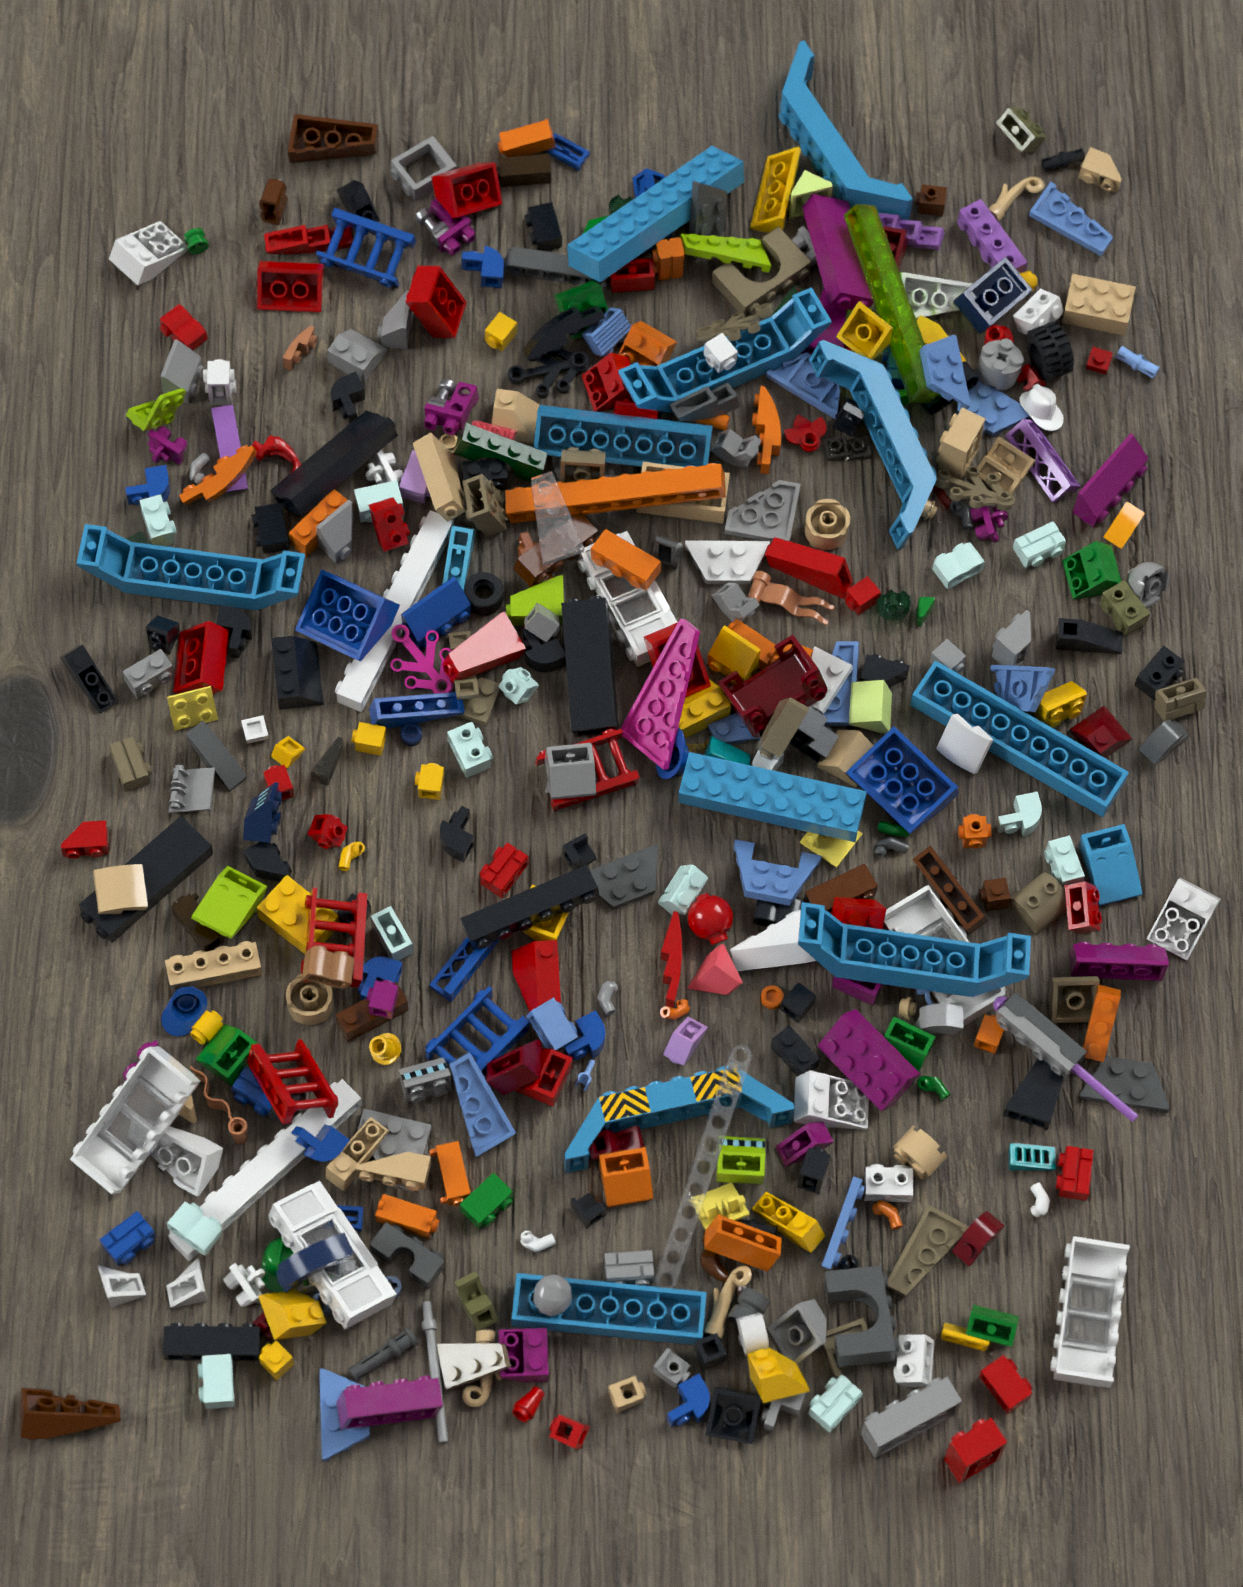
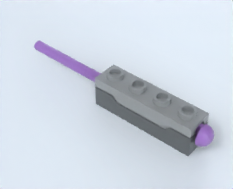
M1015 992L1009 999L1005 996H1000L994 1000L993 1008L997 1012L995 1019L1002 1029L1013 1033L1015 1039L1020 1044L1027 1045L1032 1049L1033 1054L1039 1060H1045L1051 1065L1050 1068L1057 1075H1063L1065 1078L1071 1072L1078 1075L1130 1121L1134 1122L1137 1119L1138 1114L1079 1065L1084 1060L1087 1051L1018 993Z

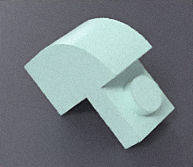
M1038 792L1017 795L1015 797L1013 805L1016 813L998 816L996 824L998 833L1005 832L1006 834H1011L1020 829L1022 837H1025L1036 829L1042 812Z

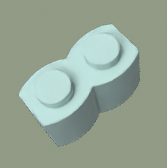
M971 542L966 544L960 543L954 547L953 552L948 554L942 553L935 558L932 570L946 589L955 587L965 579L975 576L984 569L985 561Z
M184 1202L167 1222V1227L176 1236L205 1256L222 1236L223 1232L220 1228L222 1225L214 1217L207 1218L202 1214L203 1210L195 1203L190 1205Z

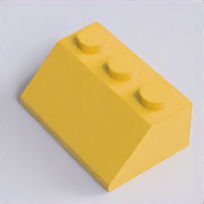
M709 680L711 687L690 695L684 700L678 727L682 730L685 738L707 728L708 724L730 716L731 704L721 688L711 680Z

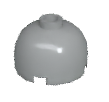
M1143 562L1129 571L1127 584L1145 607H1149L1159 601L1160 597H1157L1161 590L1166 591L1170 580V573L1159 564Z

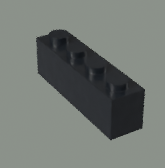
M171 1323L170 1326H164V1360L202 1361V1356L231 1354L232 1361H260L261 1329L256 1327L255 1324L245 1323L242 1324V1327H232V1324L220 1323L218 1326H208L206 1323H196L194 1326Z

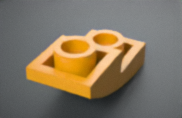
M1126 501L1103 538L1122 549L1145 513Z

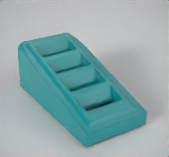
M1010 1143L1008 1147L1009 1170L1056 1171L1055 1147ZM1017 1153H1021V1161H1017ZM1026 1153H1030V1162H1026ZM1035 1153H1039L1040 1163H1035ZM1044 1153H1049V1164H1044Z

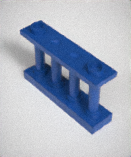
M334 208L331 216L337 226L327 252L317 251L316 253L320 263L326 267L332 268V266H336L380 281L382 286L388 288L392 286L398 288L400 283L393 276L404 249H407V247L414 248L416 243L415 236ZM351 227L355 229L356 235L346 260L335 257L334 255L344 229ZM371 234L375 236L376 241L366 267L355 264L354 261L364 235ZM389 240L395 242L396 248L384 274L374 270L384 242Z
M488 986L484 991L480 990L473 998L474 1002L437 1039L434 1037L428 1042L425 1047L426 1058L430 1060L436 1054L440 1058L444 1057L448 1065L456 1059L443 1048L452 1038L467 1052L471 1053L484 1076L487 1073V1063L505 1055L530 1029V1021L524 1016L519 1020H513L490 1000L493 997L492 988ZM483 1006L507 1026L508 1031L503 1036H497L474 1016ZM467 1022L492 1043V1047L487 1052H481L459 1032Z

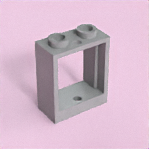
M431 136L392 159L390 173L395 181L399 180L402 184L405 194L407 196L410 195L414 201H417L434 191L431 176L455 170L457 165L435 137ZM429 153L441 170L416 184L404 167Z

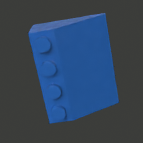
M321 569L295 630L358 661H362L391 627L400 604Z
M894 726L846 772L857 785L866 791L909 834L942 811L959 794L958 786Z

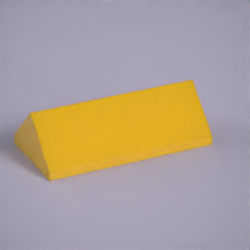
M792 148L767 157L750 225L752 230L770 233L777 227H780L782 230L784 229L791 192L793 191L798 172L801 148Z

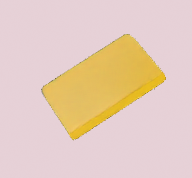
M944 1323L940 1337L941 1340L984 1352L987 1351L990 1341L966 1335L967 1328Z

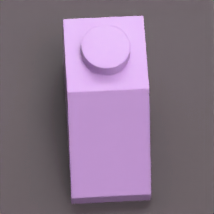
M412 450L399 485V490L402 498L425 504L427 497L431 496L416 452Z
M687 1017L673 1032L663 1055L668 1057L671 1062L684 1066L693 1055L708 1027Z

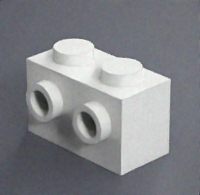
M1039 289L1013 315L1017 330L1027 335V332L1031 329L1055 322L1064 313V309L1059 296Z
M221 359L208 361L207 369L203 370V381L205 383V393L209 395L210 405H232V393H236L234 369H230L229 361Z
M880 1164L866 1167L864 1173V1201L911 1202L913 1197V1168H907L905 1165L885 1168Z
M899 1335V1352H896L897 1366L894 1368L896 1383L903 1387H928L927 1384L932 1381L934 1340L927 1335Z

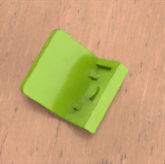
M180 388L161 394L156 401L153 400L129 408L126 416L135 426L143 431L156 429L165 424L168 425L174 420V413L177 408L184 402L186 390Z

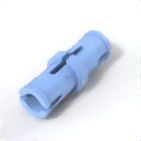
M1124 346L1119 349L1116 355L1117 359L1132 366L1131 369L1134 371L1137 369L1152 379L1160 368L1144 359L1143 355H1137Z

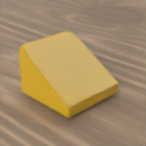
M287 736L274 746L271 757L281 765L285 764V767L289 768L305 751V748Z

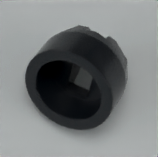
M846 1255L840 1261V1270L850 1269L847 1259L851 1260L854 1268L859 1267V1261L853 1255Z

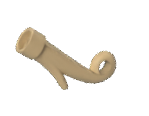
M1029 177L1017 183L1008 192L1007 184H1004L996 203L992 204L988 209L999 222L1004 217L1007 209L1025 189L1031 193H1038L1044 188V183L1040 178Z
M740 1266L734 1269L723 1286L721 1293H719L717 1288H714L712 1314L710 1321L706 1324L704 1334L710 1336L717 1333L719 1338L722 1339L725 1330L724 1323L736 1285L745 1286L751 1280L752 1274L749 1267Z
M476 1331V1343L494 1344L495 1331ZM500 1372L494 1374L499 1381L502 1380ZM492 1375L480 1379V1387L473 1385L465 1388L463 1400L468 1406L479 1407L486 1402L491 1390ZM475 1392L479 1397L474 1400L470 1397V1393Z

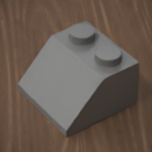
M350 329L339 334L328 348V363L347 374L357 372L360 380L365 383L388 349Z
M175 339L160 376L163 394L184 388L186 390L184 403L189 404L191 396L194 397L196 395L198 387L196 383L198 378L201 379L203 376L204 366H202L201 356Z

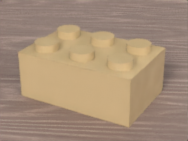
M1072 274L1062 323L1125 336L1136 286Z
M961 408L959 414L955 413L949 424L951 426L949 431L945 430L940 439L941 445L936 459L938 464L937 472L941 469H947L951 472L952 477L960 480L963 479L967 467L971 465L979 450L986 418L965 408Z

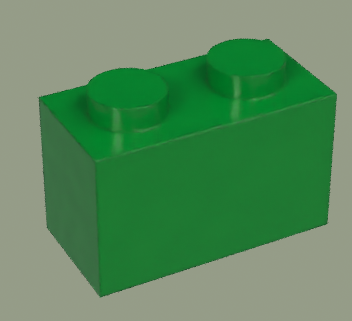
M493 1172L460 1203V1212L479 1230L484 1226L489 1227L495 1221V1215L501 1210L506 1211L512 1205L513 1191Z
M973 1305L966 1335L1012 1347L1019 1316Z

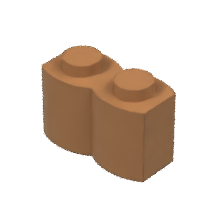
M313 946V948L305 952L302 979L345 989L352 983L354 958L348 956V953L344 951L332 953L323 946Z

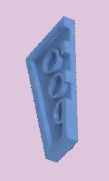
M1052 181L1029 212V216L1101 257L1113 240V236L1094 219L1091 220L1086 216L1085 211L1081 207H1076L1065 193L1062 194L1056 189V185Z
M836 641L832 655L851 664L853 670L824 713V716L828 718L824 725L853 726L849 725L851 683L858 681L859 641Z
M468 1052L449 1063L475 1157L513 1136L516 1132L471 1053Z

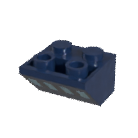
M274 782L250 801L244 818L243 840L270 843L272 836L277 835L278 825L280 826L281 812L278 811L279 805L282 802V791H279V783Z

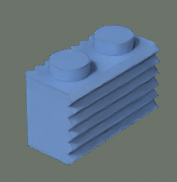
M609 308L604 313V319L581 333L594 355L607 356L613 352V347L617 343L625 341L631 324L621 309Z

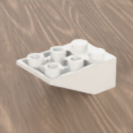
M159 221L115 240L109 260L138 286L155 278L188 250V247Z
M1179 878L1153 925L1147 940L1160 947H1165L1166 950L1188 960L1221 899Z
M811 1070L795 1078L794 1122L801 1124L824 1122L825 1126L830 1128L868 1129L869 1098L851 1080Z

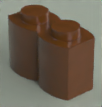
M279 179L267 180L259 202L262 210L260 214L263 222L274 225L280 224L288 203V197L286 196L287 187Z

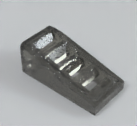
M337 737L311 770L312 781L326 786L330 784L344 749L342 738Z

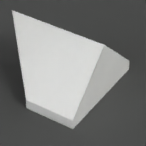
M199 1257L175 1281L166 1285L170 1308L207 1301Z
M97 1265L111 1308L146 1295L139 1273L130 1274Z

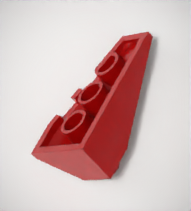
M557 940L534 941L512 950L513 976L517 981L529 1012L552 998L556 1002L561 1003Z

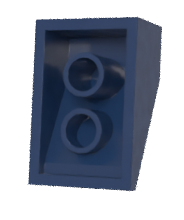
M1005 257L956 297L953 302L980 334L1030 293L1032 288Z

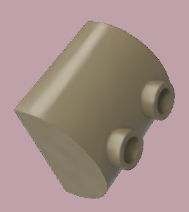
M570 447L567 450L562 449L560 482H576L579 479L592 480L605 476L606 452H601L599 449L580 451L575 447Z
M1045 872L1010 897L1009 905L1035 935L1067 912L1064 888L1053 876Z
M1098 976L1051 977L1048 987V1006L1051 1022H1089L1097 987L1100 984Z

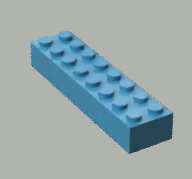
M539 405L534 448L546 452L547 455L561 457L562 449L567 450L570 447L578 448L580 451L599 449L601 452H606L605 462L640 467H642L643 462L680 467L705 466L709 462L713 426Z
M689 752L679 790L678 803L856 842L866 799V791Z
M521 1273L516 1275L512 1327L528 1329L547 1328L548 1331L695 1345L696 1341L702 1339L707 1292L564 1278L571 1286L572 1299L570 1306L558 1315L548 1316L537 1309L533 1299L535 1286L544 1276Z

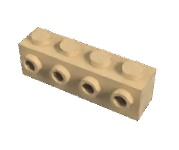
M250 941L241 942L238 946L233 947L220 946L208 952L199 950L188 956L174 955L170 959L165 960L171 993L182 987L193 986L201 988L262 975L256 942L251 943Z

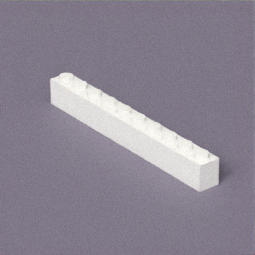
M431 510L427 517L422 518L418 535L414 534L410 542L411 548L409 552H405L401 559L402 566L400 570H396L391 580L393 584L390 590L386 589L383 597L400 604L391 627L362 661L354 659L352 663L349 662L344 672L346 676L343 682H338L335 689L338 703L360 712L363 711L397 644V641L392 638V629L396 625H402L401 614L419 601L450 539L451 527L454 525L453 519L447 522L440 514ZM402 629L397 631V636L400 638Z
M343 1079L338 1083L334 1082L330 1085L339 1100L333 1118L329 1119L322 1107L308 1109L304 1114H298L292 1120V1125L286 1130L281 1129L275 1135V1140L272 1143L262 1146L257 1152L258 1155L252 1161L247 1160L240 1167V1171L235 1176H229L223 1182L222 1188L217 1192H211L205 1198V1203L200 1206L203 1210L202 1214L207 1218L212 1216L217 1219L222 1225L220 1228L223 1232L306 1157L303 1154L307 1149L299 1146L295 1142L297 1138L291 1134L296 1126L304 1128L316 1137L324 1124L337 1129L362 1106V1099ZM170 1231L168 1235L170 1243L190 1262L199 1252Z

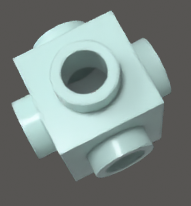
M520 667L507 670L503 674V680L498 687L503 691L506 698L512 700L515 704H520L530 699L539 684L531 677L527 670Z

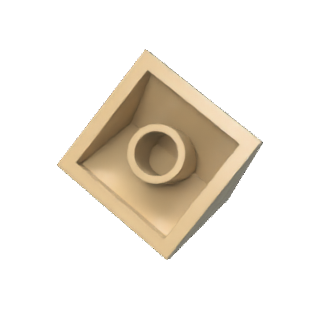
M838 730L836 732V735L839 736L827 758L822 762L819 761L817 767L857 787V784L846 772L874 745L860 731Z

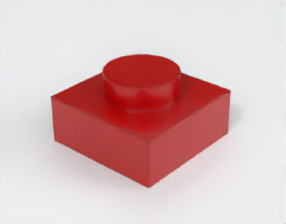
M1092 347L1086 369L1106 375L1113 353Z

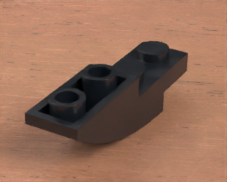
M595 305L581 312L575 306L561 312L544 324L533 335L522 350L524 355L529 360H537L549 351L562 349L563 345L568 344L566 335H574L586 326L597 325L600 320L605 318L603 311Z

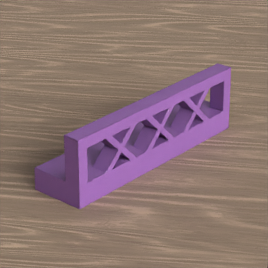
M1022 419L1005 435L1013 446L1027 455L1028 447H1034L1036 450L1035 466L1033 465L1030 471L1052 502L1056 503L1068 491L1076 492L1081 487L1033 420ZM1020 430L1025 434L1024 444L1018 443L1014 438V435ZM1040 463L1047 465V477H1042L1039 473ZM1052 480L1058 481L1062 486V489L1056 494L1051 490Z

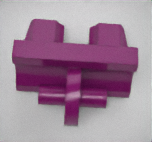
M164 426L160 427L156 432L152 429L148 432L150 437L148 446H150L149 451L153 453L152 460L155 463H159L161 460L166 462L172 460L180 465L183 462V454L187 449L186 440L178 437L174 442H171L169 440L171 432Z
M990 506L970 509L974 522L985 521L984 525L975 527L979 541L990 538L993 543L1000 541L995 524H997L998 528L1004 527L1003 522L1008 519L1006 511H1000L993 507L994 513H992Z

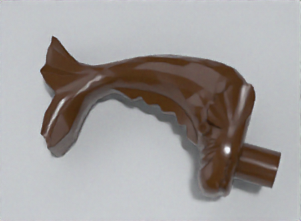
M705 1249L700 1255L701 1267L713 1278L726 1283L729 1274L720 1264V1255ZM736 1285V1297L739 1296L742 1288L745 1286Z

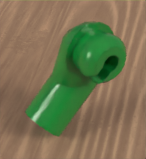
M880 821L877 827L878 832L906 838L910 835L901 826L885 821Z
M922 1076L917 1081L918 1088L923 1091L935 1092L941 1101L951 1095L938 1077Z

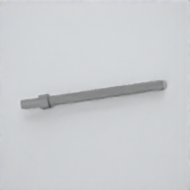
M426 1301L422 1302L424 1318L422 1330L426 1334L431 1379L439 1378L443 1407L436 1415L439 1443H447L449 1441L435 1337L437 1326L436 1320L433 1319L431 1302Z

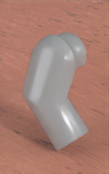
M205 453L199 455L191 463L189 479L197 485L202 483V478L205 477L200 473L201 469L210 461L209 456Z
M613 981L603 983L597 997L606 1016L616 1012L611 997L618 990V986Z

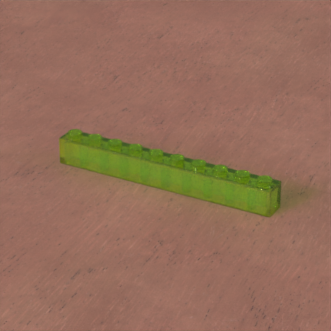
M856 204L844 214V218L879 317L893 327L889 345L910 402L930 403L939 393L932 391L926 386L919 351L925 343L879 214L874 205Z

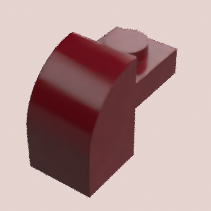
M635 1125L616 1133L609 1130L601 1131L589 1147L591 1159L599 1162V1155L644 1147L640 1127Z
M984 1212L964 1232L952 1252L970 1267L983 1250L995 1240L1005 1225L990 1212Z

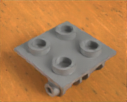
M175 765V768L172 770L173 778L171 781L172 787L170 788L169 813L211 810L215 767L185 770L183 765Z

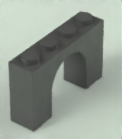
M881 1265L825 1271L824 1287L827 1304L847 1301L863 1302L874 1310L878 1318L874 1326L866 1331L835 1335L834 1347L838 1367L895 1361V1353L899 1352L898 1337H893V1330L896 1329L894 1316L889 1314V1309H892L891 1296L886 1295L885 1288H888L887 1274H882Z

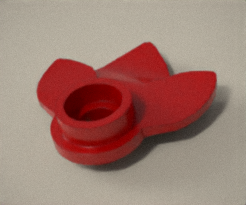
M798 414L794 420L793 428L785 429L784 434L790 443L799 445L806 452H814L820 447V439L826 434L827 428L823 417L817 418L811 423L805 417ZM812 441L813 444H807L806 442Z

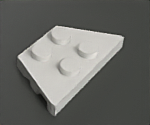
M685 541V548L691 554L696 568L700 570L706 584H750L755 571L762 563L766 547L770 544V541Z

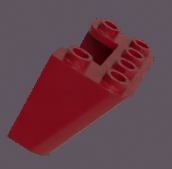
M793 634L774 646L780 659L754 676L742 682L738 672L734 671L717 682L748 731L755 738L762 736L779 701L791 697L809 707L822 700L828 689L819 668ZM792 644L788 651L783 652L784 647ZM736 680L734 685L726 687L730 681Z

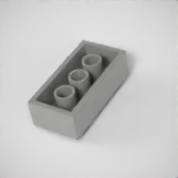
M938 1377L927 1384L928 1387L924 1390L916 1389L910 1392L904 1401L899 1402L896 1400L887 1405V1410L879 1414L876 1411L865 1418L866 1421L863 1424L861 1436L875 1459L958 1413L962 1400L948 1377L942 1380Z

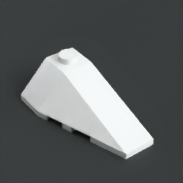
M801 910L789 913L785 919L775 925L774 923L769 925L765 931L756 936L753 935L731 948V958L736 970H753L816 961L798 945Z
M144 1118V1119H145L148 1123H150L152 1126H153L154 1123L156 1122V1121H153V1120ZM132 1120L128 1137L139 1146L147 1132ZM169 1126L149 1155L159 1163L158 1167L162 1171L166 1170L174 1178L173 1182L178 1187L195 1196H199L219 1168L223 1147L206 1138Z

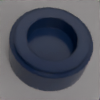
M415 723L403 725L400 730L402 743L407 746L418 745L422 740L421 727Z

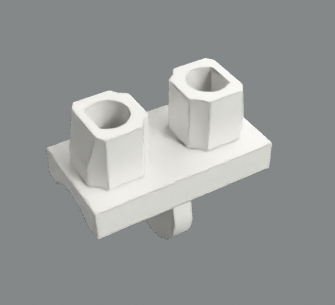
M380 450L367 465L369 470L365 476L369 481L375 480L377 484L397 480L399 485L404 473L400 469L392 470L391 467H394L396 463L392 452L383 453Z
M236 1263L229 1267L231 1272L223 1280L231 1290H234L239 1285L244 1289L243 1292L236 1296L240 1306L246 1308L254 1302L260 1304L258 1296L262 1294L259 1289L265 1285L262 1281L266 1274L264 1270L259 1269L256 1271L252 1265L247 1269L243 1265L237 1266Z

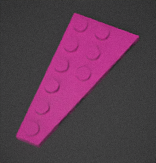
M679 619L620 728L625 739L658 766L666 770L669 769L700 635V630L686 619Z

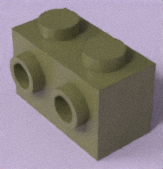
M1009 107L996 124L1011 139L1019 151L1034 153L1047 138L1042 132V127L1029 118L1030 114L1025 109Z
M1125 580L1102 594L1100 600L1102 610L1106 614L1109 613L1115 627L1122 631L1125 636L1148 622L1149 611Z

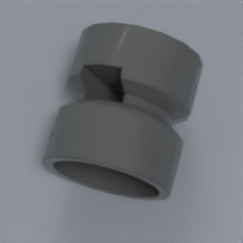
M744 1287L737 1298L739 1305H734L728 1315V1319L738 1326L737 1318L756 1313L763 1315L770 1301L758 1291Z

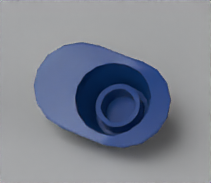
M679 727L669 769H662L656 764L657 773L662 779H670L675 775H681L685 770L689 750L685 744L684 734Z
M190 986L179 988L173 993L161 1017L162 1026L167 1033L179 1037L185 1036L192 1031V1026L202 1016L207 1007V997L204 992Z

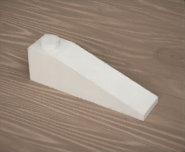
M901 272L893 275L891 300L895 313L898 316L919 318L920 315L925 317L957 311L960 309L953 300L970 287L972 283Z

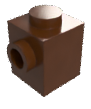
M922 184L921 192H916L915 205H919L918 213L943 216L947 187Z
M1006 878L984 880L982 889H979V897L981 903L984 902L985 912L1008 908L1011 898Z

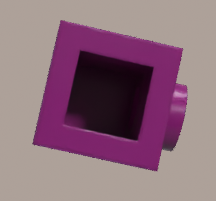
M388 980L375 981L374 988H369L367 995L369 1014L392 1019L399 995L398 986Z

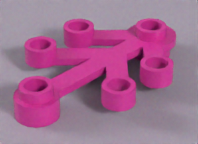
M396 625L391 632L392 638L397 642H402L418 663L406 662L395 658L391 661L392 670L396 672L401 670L425 672L432 679L420 680L415 676H408L404 682L405 686L408 689L416 687L432 689L434 694L452 692L454 683L444 673L442 666L445 660L442 657V652L444 650L451 652L452 650L443 648L440 651L439 656L442 659L440 674L433 667L436 642L439 640L438 633L434 630L426 633L427 647L426 656H424L410 639L409 629L405 625ZM399 629H403L405 631V636L403 638H399L397 636V631ZM430 633L436 634L437 638L435 641H429L428 635ZM395 661L401 662L402 666L400 669L393 667ZM409 678H413L416 681L413 687L407 684ZM442 681L447 684L445 690H440L438 687Z

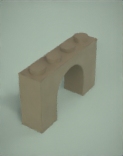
M777 227L762 238V245L767 256L776 264L779 270L773 279L767 282L750 281L732 263H725L712 273V284L738 312H744L745 317L749 314H755L757 306L771 303L782 291H788L798 280H804L810 274L811 261L780 227Z

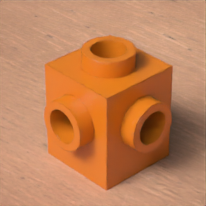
M971 814L963 817L962 824L958 825V837L962 839L963 848L975 849L986 847L987 839L991 837V824H987L986 816Z

